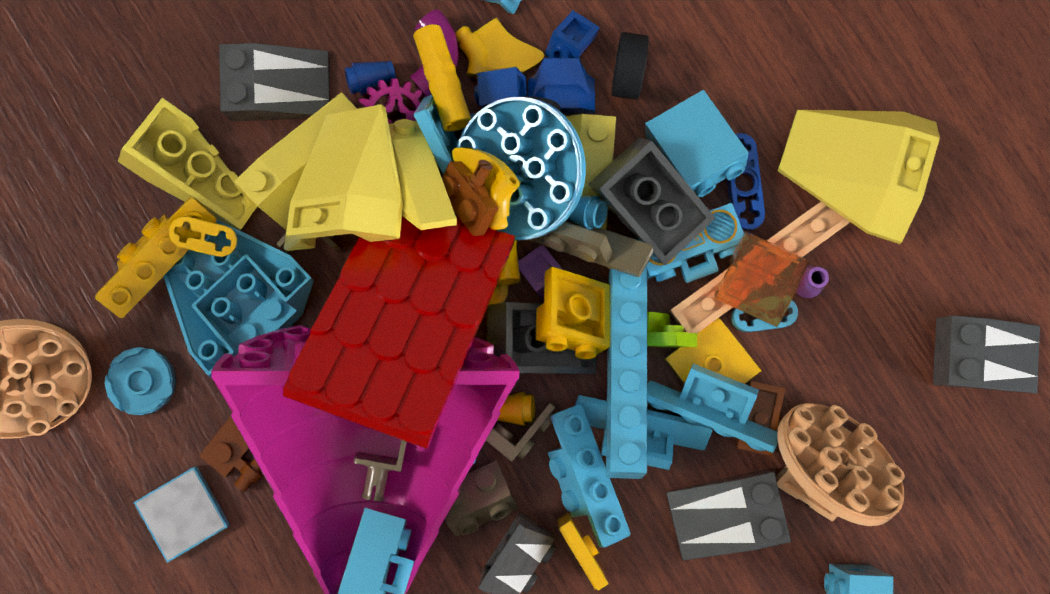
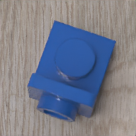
M572 10L553 31L545 52L546 56L549 58H580V55L597 37L600 27Z

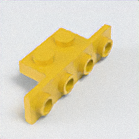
M190 197L170 218L164 214L159 220L155 217L151 219L141 231L143 236L135 244L132 242L128 243L117 255V258L120 259L117 262L118 271L95 294V299L119 318L125 317L188 251V249L176 246L169 237L171 223L183 216L216 223L215 216L197 200ZM188 222L185 223L184 227H177L176 233L182 235L181 241L184 242L189 237L200 239L202 233L191 230V223Z

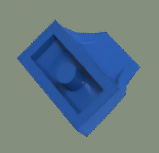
M544 58L536 74L528 79V97H541L556 101L560 105V112L564 115L595 114V79L587 74L580 58Z

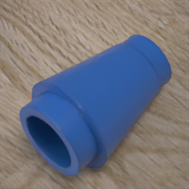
M391 60L386 62L351 63V67L344 68L351 95L359 93L361 96L368 93L366 90L368 87L378 88L379 80H384L388 84L392 78L396 79Z

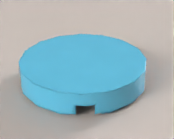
M140 347L125 350L115 357L109 365L111 367L108 370V375L105 377L104 384L107 397L113 405L128 414L139 416L155 413L167 405L175 392L177 380L174 366L165 355L155 349Z

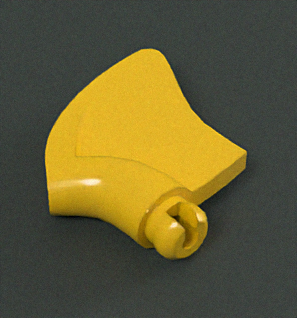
M497 18L473 33L467 26L461 27L455 33L457 42L460 43L459 47L469 61L466 74L478 80L477 73L517 67L524 74L541 63L544 58V53L541 50L509 34Z
M465 147L454 148L452 150L453 160L461 161L472 174L479 160H486L493 166L485 181V187L490 198L499 209L489 228L493 230L506 229L508 226L507 217L510 216L511 196L520 187L517 176L503 161L486 151Z

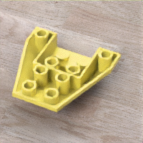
M380 104L326 115L290 201L284 243L285 250L293 251L315 248L317 237L354 234L370 242L400 239L403 199L385 106Z
M797 110L777 171L865 233L901 244L923 200L940 139L937 124L935 121L900 111Z

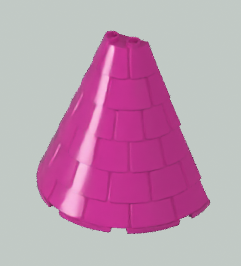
M297 325L268 332L240 343L238 355L233 357L232 354L225 353L221 356L211 371L212 380H214L231 409L233 421L274 492L273 498L291 527L293 537L313 569V573L324 594H338L365 508L406 519L408 522L406 529L412 530L406 551L399 550L398 553L399 557L414 561L405 591L406 594L418 572L419 566L436 539L441 524L459 495V487L498 420L502 405L519 379L520 371L516 363L507 354H501L500 358L494 355L493 344L474 337L428 448L425 449L407 442L401 472L395 470L388 471L384 500L374 501L376 486H373L370 500L362 498L368 467L354 463L355 455L357 452L398 458L401 439L283 396V387L289 377L290 370L310 335V328ZM391 563L385 584H393L398 564Z

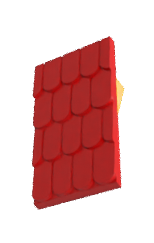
M402 216L400 239L370 242L359 237L341 270L339 279L312 326L305 345L289 372V377L283 387V396L427 449L512 250L515 236L502 231L498 232L489 227L484 235L473 236L458 216H456L457 225L420 230Z

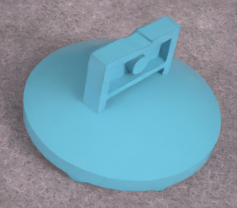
M504 98L481 109L463 130L457 143V148H474L494 155L514 172L520 182V187L511 196L510 216L507 217L508 226L506 229L497 230L498 232L502 231L514 235L515 240L534 239L552 232L569 218L582 195L586 176V162L580 137L571 122L558 109L546 102L533 98Z

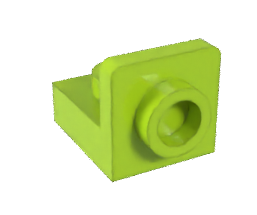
M647 312V346L662 348L697 347V333L683 332V326L670 325L669 314Z

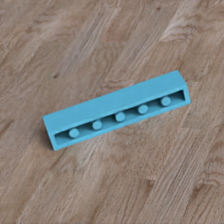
M647 265L640 277H635L612 268L608 275V284L610 285V347L607 349L606 478L642 479L647 474Z

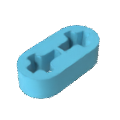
M787 297L746 301L733 308L731 321L733 326L741 332L778 329L790 326L796 321L798 308L794 301ZM778 303H781L783 309H788L789 315L784 316V322H781L778 316L768 317L767 311L777 309ZM745 308H748L749 313L760 312L761 318L750 321V326H747L746 321H740L739 315L745 312Z

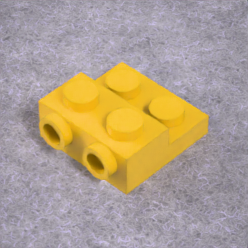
M553 266L545 271L544 303L536 308V340L545 342L546 348L550 351L574 350L575 356L579 359L595 358L597 354L610 347V285Z

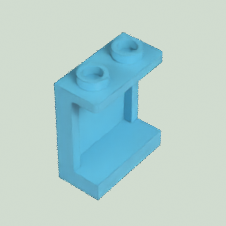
M704 90L645 123L646 139L652 140L657 145L662 154L698 197L709 194L716 187L715 184L726 178L728 180L735 179L745 170L748 151Z

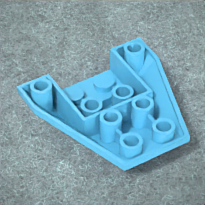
M219 220L216 223L226 225L235 231L238 238L236 249L224 257L188 250L163 276L188 352L211 378V371L215 363L225 353L232 354L233 357L238 355L240 343L268 332L290 327L303 315L314 282L311 276L292 256ZM221 231L218 236L208 234L206 236L207 241L217 244L216 249L222 251L224 246L231 245V240L226 238V232Z

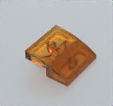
M745 231L729 260L730 266L714 294L715 299L778 327L800 284L808 260Z

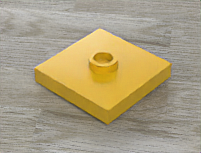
M717 318L697 333V347L678 348L664 359L684 385L693 363L743 384L761 372V369L720 318Z
M568 513L558 518L557 523L560 532L594 589L600 590L609 583L604 572L594 557L599 552L590 536H581Z

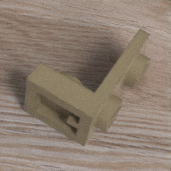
M549 402L516 444L510 441L514 435L499 423L492 428L486 441L511 462L516 456L522 460L535 444L530 440L538 429L544 432L552 423L551 415L553 413L551 412L555 406Z

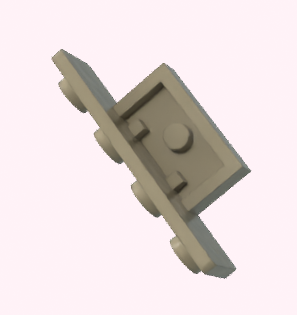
M566 220L557 229L544 236L527 239L550 247L555 251L565 252L587 262H594L635 277L641 276L654 251L651 244L602 228L588 230L569 220Z

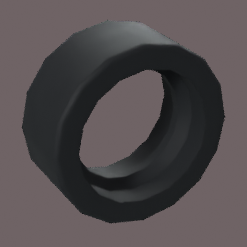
M629 32L621 33L611 90L613 97L638 100L648 54L649 37L647 35Z

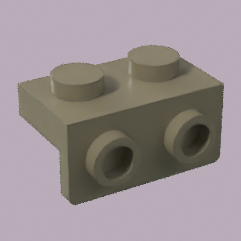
M497 460L466 475L458 489L459 495L445 517V521L455 536L469 535L477 531L479 526L492 520H502L518 508Z

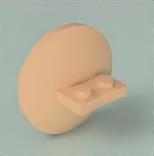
M30 319L0 321V439L44 435L50 429L60 425L74 415L87 398L92 381L88 355L74 336L53 324ZM59 415L63 416V417H61L60 419H58V420L52 422V421H53L54 419H56Z
M815 403L797 405L782 418L778 426L777 440L786 466L776 476L778 488L794 498L805 502L810 508L832 522L837 517L859 525L878 526L888 522L900 511L904 502L902 482L905 478L904 472L895 464L885 447L879 442L876 431L866 423L860 424L848 416L840 406L832 405L829 407ZM847 420L857 426L853 432L843 426Z

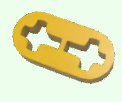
M183 216L175 219L169 227L171 241L176 246L184 249L224 257L231 254L238 245L235 231L226 225ZM186 222L191 223L190 229L202 233L201 238L189 237L186 242L181 241L182 235L176 233L177 227H184ZM221 231L226 232V238L231 240V245L224 246L222 251L216 249L217 244L215 242L206 240L207 234L218 236Z

